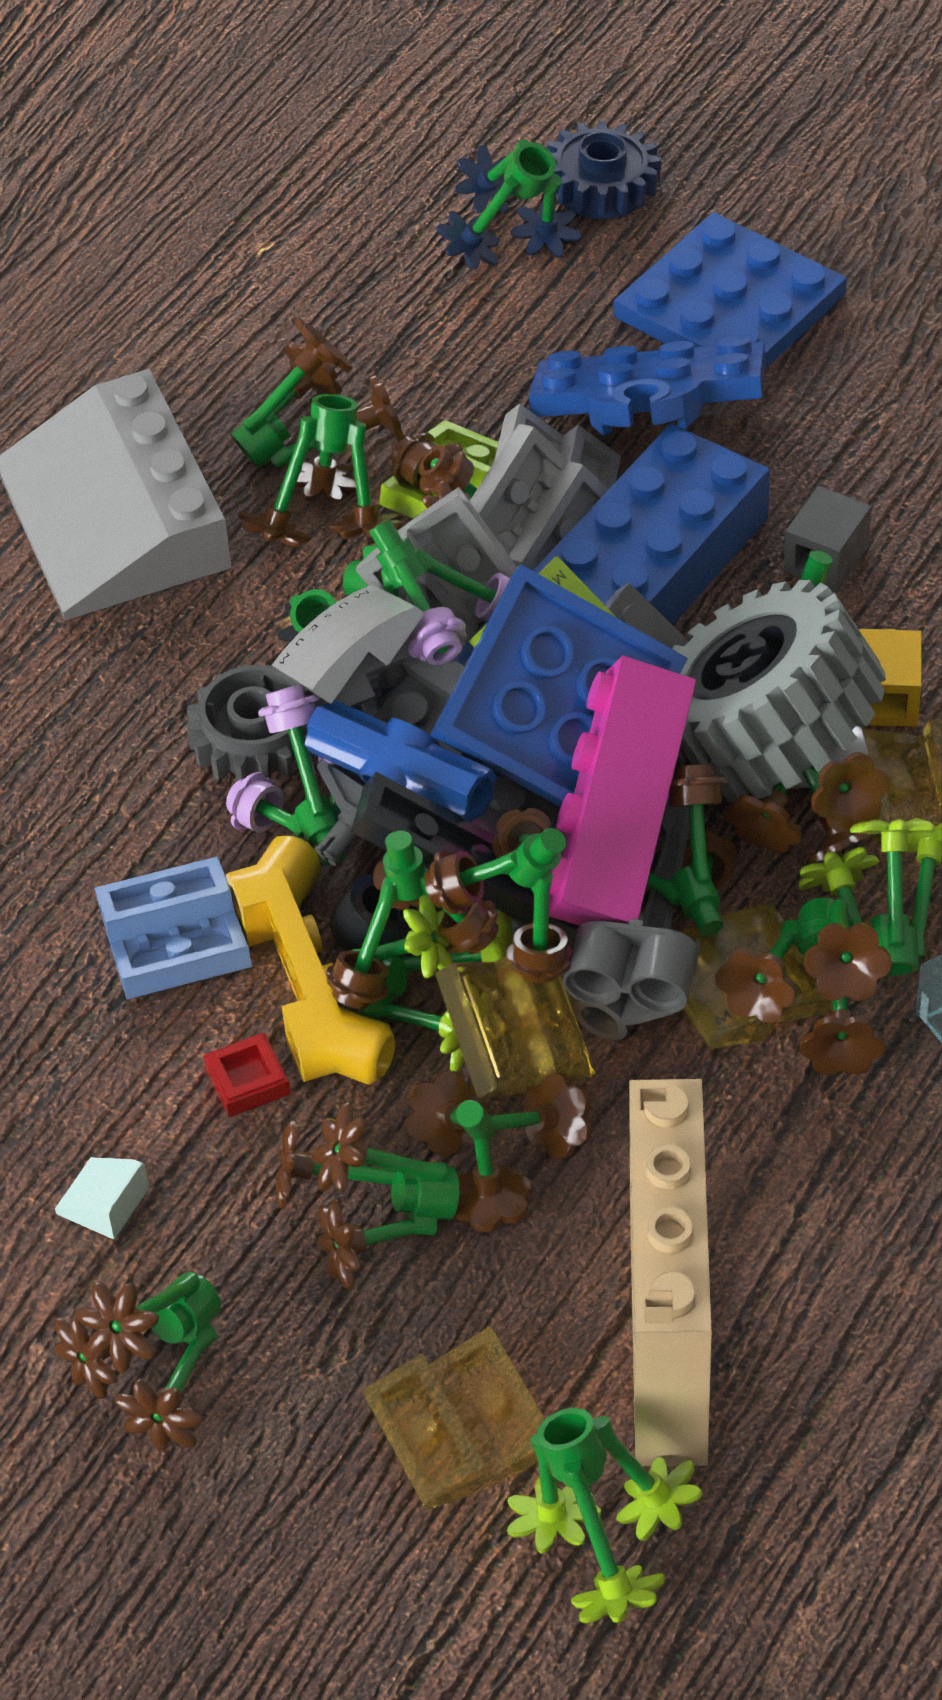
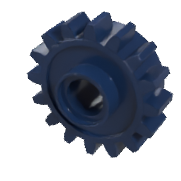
M599 121L596 129H589L585 124L578 123L577 133L575 134L562 129L559 131L558 141H548L547 149L556 160L554 174L562 178V184L556 192L558 203L568 210L576 211L578 215L595 219L616 218L629 214L638 207H643L646 195L655 196L657 193V182H660L661 157L657 156L656 143L644 144L645 133L642 131L632 135L626 134L627 125L620 124L615 130L607 129L605 121Z

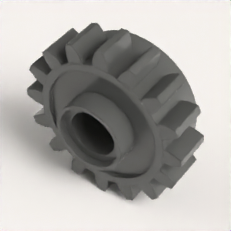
M249 665L231 669L223 674L219 673L207 687H200L197 690L199 704L188 705L189 724L186 725L189 746L191 750H195L196 761L199 767L212 764L213 776L217 780L224 778L230 772L236 774L237 781L255 772L263 773L265 778L268 777L270 779L271 773L279 771L287 778L294 776L293 762L296 760L288 729L270 733L265 716H259L258 711L269 706L265 694L299 684L271 665ZM304 688L305 695L313 694L312 692ZM307 724L302 725L305 739L307 738L308 731Z

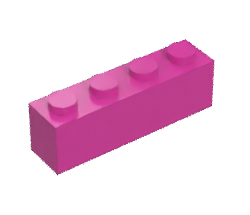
M624 655L605 673L599 671L595 676L587 699V709L595 711L590 732H583L581 734L572 759V769L580 771L574 794L568 793L565 796L557 818L556 829L564 832L566 847L561 852L560 863L552 871L553 879L549 894V917L575 925L580 923V926L590 921L629 924L630 919L638 920L696 679Z

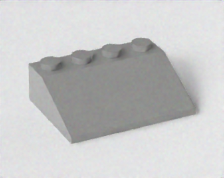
M150 369L94 385L0 455V478L65 621L232 568L225 518Z

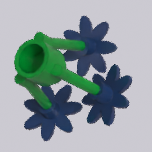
M520 139L514 151L492 164L488 149L482 145L477 151V164L465 158L457 160L458 168L469 178L458 183L455 187V192L458 194H471L475 192L473 210L476 214L481 212L482 214L479 217H473L467 225L457 212L450 211L448 216L450 225L439 224L436 227L437 232L443 238L451 241L445 250L447 255L457 256L464 252L465 262L472 270H476L479 267L480 260L491 266L497 265L499 260L490 249L498 246L500 240L496 236L487 234L486 228L499 211L504 213L508 210L507 200L511 195L519 199H529L537 197L542 192L544 193L543 202L538 213L525 206L518 208V214L526 224H520L511 230V235L514 238L530 239L526 250L528 255L534 256L546 243L550 253L560 258L564 253L562 241L577 242L581 239L580 232L567 227L575 219L576 211L565 210L560 213L555 212L556 192L562 184V178L554 174L556 160L545 146L529 142L526 139Z

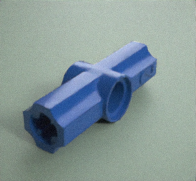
M334 700L332 704L327 702L322 706H317L307 723V738L304 743L307 749L312 754L359 774L365 783L375 772H378L471 823L477 817L485 814L494 798L493 789L497 777L490 768L441 747L429 734L406 721L391 718L386 723L361 710Z

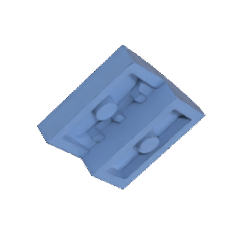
M218 856L95 887L98 905L126 1000L252 967L248 944L235 913L231 890Z

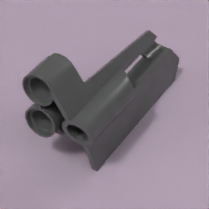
M669 794L660 827L665 839L655 872L657 876L665 880H670L676 872L682 869L690 829L689 807H670ZM651 889L645 912L640 911L638 920L630 919L629 924L590 921L580 926L579 923L572 946L573 955L569 960V969L556 979L546 983H534L523 978L517 1001L520 1005L542 1012L576 1019L584 1028L601 1038L612 1041L621 1040L626 1037L629 1025L668 1016L681 1011L686 1006L701 944L698 938L695 943L687 935L670 930L675 905Z

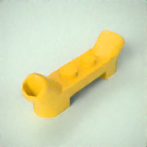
M277 836L271 841L256 865L226 874L234 910L248 947L270 940L274 941L297 999L296 1002L283 1005L282 1013L287 1046L302 1081L306 1082L332 1073H338L371 1085L385 1076L392 1063L395 1052L394 1035L389 1024L338 1006L337 1002L339 1001L333 997V989L327 984V976L325 974L327 968L333 964L321 965L317 953L323 951V946L315 919L312 914L302 917L299 911L321 876V864L317 852L308 842L301 838Z

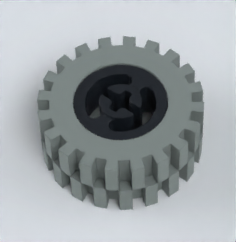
M798 580L792 589L786 581L772 584L769 593L764 596L761 595L758 589L743 595V604L734 609L729 604L719 608L714 612L717 617L716 620L706 627L699 622L687 632L691 640L685 646L674 645L672 648L688 658L680 674L696 679L677 761L681 766L713 764L714 777H725L727 779V784L721 785V794L725 796L729 803H735L739 796L747 795L748 791L757 799L771 796L773 786L781 782L788 789L802 782L800 773L811 766H814L816 771L819 772L827 763L832 762L828 756L831 751L836 747L846 750L857 739L852 731L855 726L869 725L876 714L870 704L882 702L885 690L880 682L885 681L886 677L880 661L836 594L832 593L830 588L822 583L815 587L811 580Z

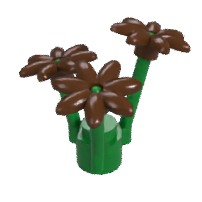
M320 394L312 398L310 416L301 418L299 438L275 505L269 506L267 514L260 512L258 517L239 511L238 516L242 521L243 529L252 533H263V537L268 542L276 541L278 538L282 543L294 548L299 547L302 543L309 542L311 536L296 531V525L288 522L291 512L287 509L295 487H304L303 498L306 500L317 498L323 490L327 499L333 503L341 502L343 497L342 491L357 492L358 503L353 505L354 515H343L342 522L328 524V529L331 532L339 533L344 539L356 537L362 532L372 538L369 530L388 519H391L397 530L402 527L403 513L381 516V511L377 510L376 502L371 501L364 448L366 424L356 421L358 403L355 400L336 394ZM311 441H313L312 446L320 451V455L314 459L313 464L305 461ZM348 444H351L353 465H336V461L332 458L333 453L345 452ZM353 467H354L355 480H353V479H351V478H347L349 475L352 474V472H353Z
M345 1103L341 1106L336 1116V1121L333 1118H326L322 1121V1135L328 1144L317 1147L313 1153L295 1151L299 1125L294 1120L287 1124L283 1132L282 1149L279 1152L282 1167L276 1175L275 1191L277 1205L279 1208L285 1209L287 1198L290 1195L291 1178L311 1180L312 1175H318L317 1185L321 1191L328 1190L333 1182L337 1190L344 1192L348 1180L392 1185L391 1199L393 1208L396 1212H404L406 1217L409 1218L408 1220L362 1231L360 1226H353L351 1223L343 1225V1217L338 1200L332 1201L329 1204V1208L323 1205L318 1210V1220L324 1234L319 1236L317 1243L323 1251L330 1252L327 1262L328 1274L333 1279L339 1278L343 1287L347 1290L354 1289L352 1271L361 1269L356 1254L364 1253L367 1245L412 1234L435 1235L437 1220L450 1221L453 1219L457 1211L460 1193L458 1174L454 1167L447 1166L445 1162H424L367 1148L366 1142L359 1139L365 1129L366 1120L362 1118L352 1120L353 1106L351 1103ZM363 1163H366V1164H370V1165H374V1166H378V1167H382V1168H386V1169L374 1168V1167H367V1166H361V1165H362Z
M189 1272L179 1276L159 1294L136 1306L137 1289L133 1283L126 1284L118 1293L116 1299L104 1283L100 1281L93 1283L91 1291L96 1308L82 1307L75 1312L76 1317L73 1318L70 1325L61 1317L54 1320L55 1330L61 1342L55 1345L54 1352L62 1360L74 1362L70 1372L73 1384L80 1386L86 1382L96 1397L101 1399L107 1397L105 1383L109 1385L114 1384L118 1381V1378L104 1360L111 1356L115 1370L119 1373H124L129 1369L131 1352L145 1360L154 1358L155 1349L150 1341L141 1333L150 1328L161 1340L167 1343L187 1342L189 1345L165 1388L154 1392L145 1381L137 1379L133 1385L134 1396L120 1393L115 1396L114 1401L116 1406L123 1412L131 1415L124 1424L125 1430L129 1433L139 1434L151 1428V1442L157 1450H165L171 1439L184 1447H195L197 1438L189 1428L198 1426L203 1421V1417L196 1412L180 1409V1393L203 1351L217 1339V1332L210 1325L221 1311V1300L217 1290L203 1276ZM86 1327L96 1329L98 1331L89 1336Z

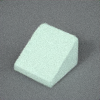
M91 1157L56 1206V1214L115 1240L149 1189L145 1164L133 1159Z

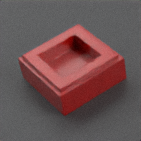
M265 1032L203 1055L205 1069L228 1117L290 1095L289 1081Z

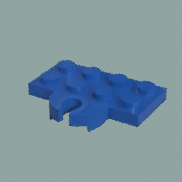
M731 336L718 340L715 346L694 347V344L690 341H674L661 345L658 351L637 352V348L633 346H617L605 350L603 355L581 357V354L577 351L552 353L547 356V360L539 361L528 395L530 411L537 417L588 413L591 425L603 436L612 433L611 426L631 427L634 424L633 414L639 412H651L653 425L677 420L678 427L686 429L699 417L704 403L762 398L766 370L764 341L751 342V339L746 336Z

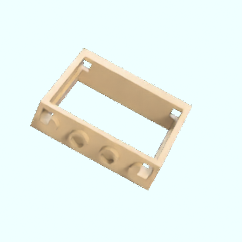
M702 1079L629 1080L635 1458L642 1466H651L657 1457L663 1458L667 1466H678L687 1460H691L695 1466H708L712 1331Z

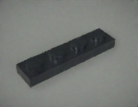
M375 772L363 786L351 832L387 851L386 837L394 831H406L412 836L413 845L422 852L426 869H430L431 863L434 862L435 854L442 850H446L451 854L466 851L475 859L478 866L498 859L492 846V839L495 835L378 772ZM499 874L483 880V901H492L496 905L497 910L525 925L533 923L534 893L531 888L518 885L508 874ZM549 917V924L558 926L566 933L567 944L572 948L578 925Z

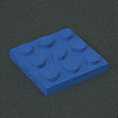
M712 212L614 300V317L665 344L674 341H690L694 344V347L715 346L718 340L731 336H746L751 339V342L764 341L767 369L846 294L847 277Z
M521 564L514 570L430 736L561 807L565 796L568 793L574 794L580 771L572 769V759L581 734L583 732H590L595 711L587 709V699L599 671L605 673L624 655L680 674L688 658Z

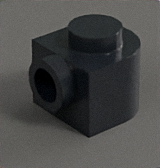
M373 875L363 876L356 880L331 914V933L336 942L346 951L362 948L378 904L381 890L376 889ZM391 909L378 946L407 937L408 932L412 929L404 918V910Z

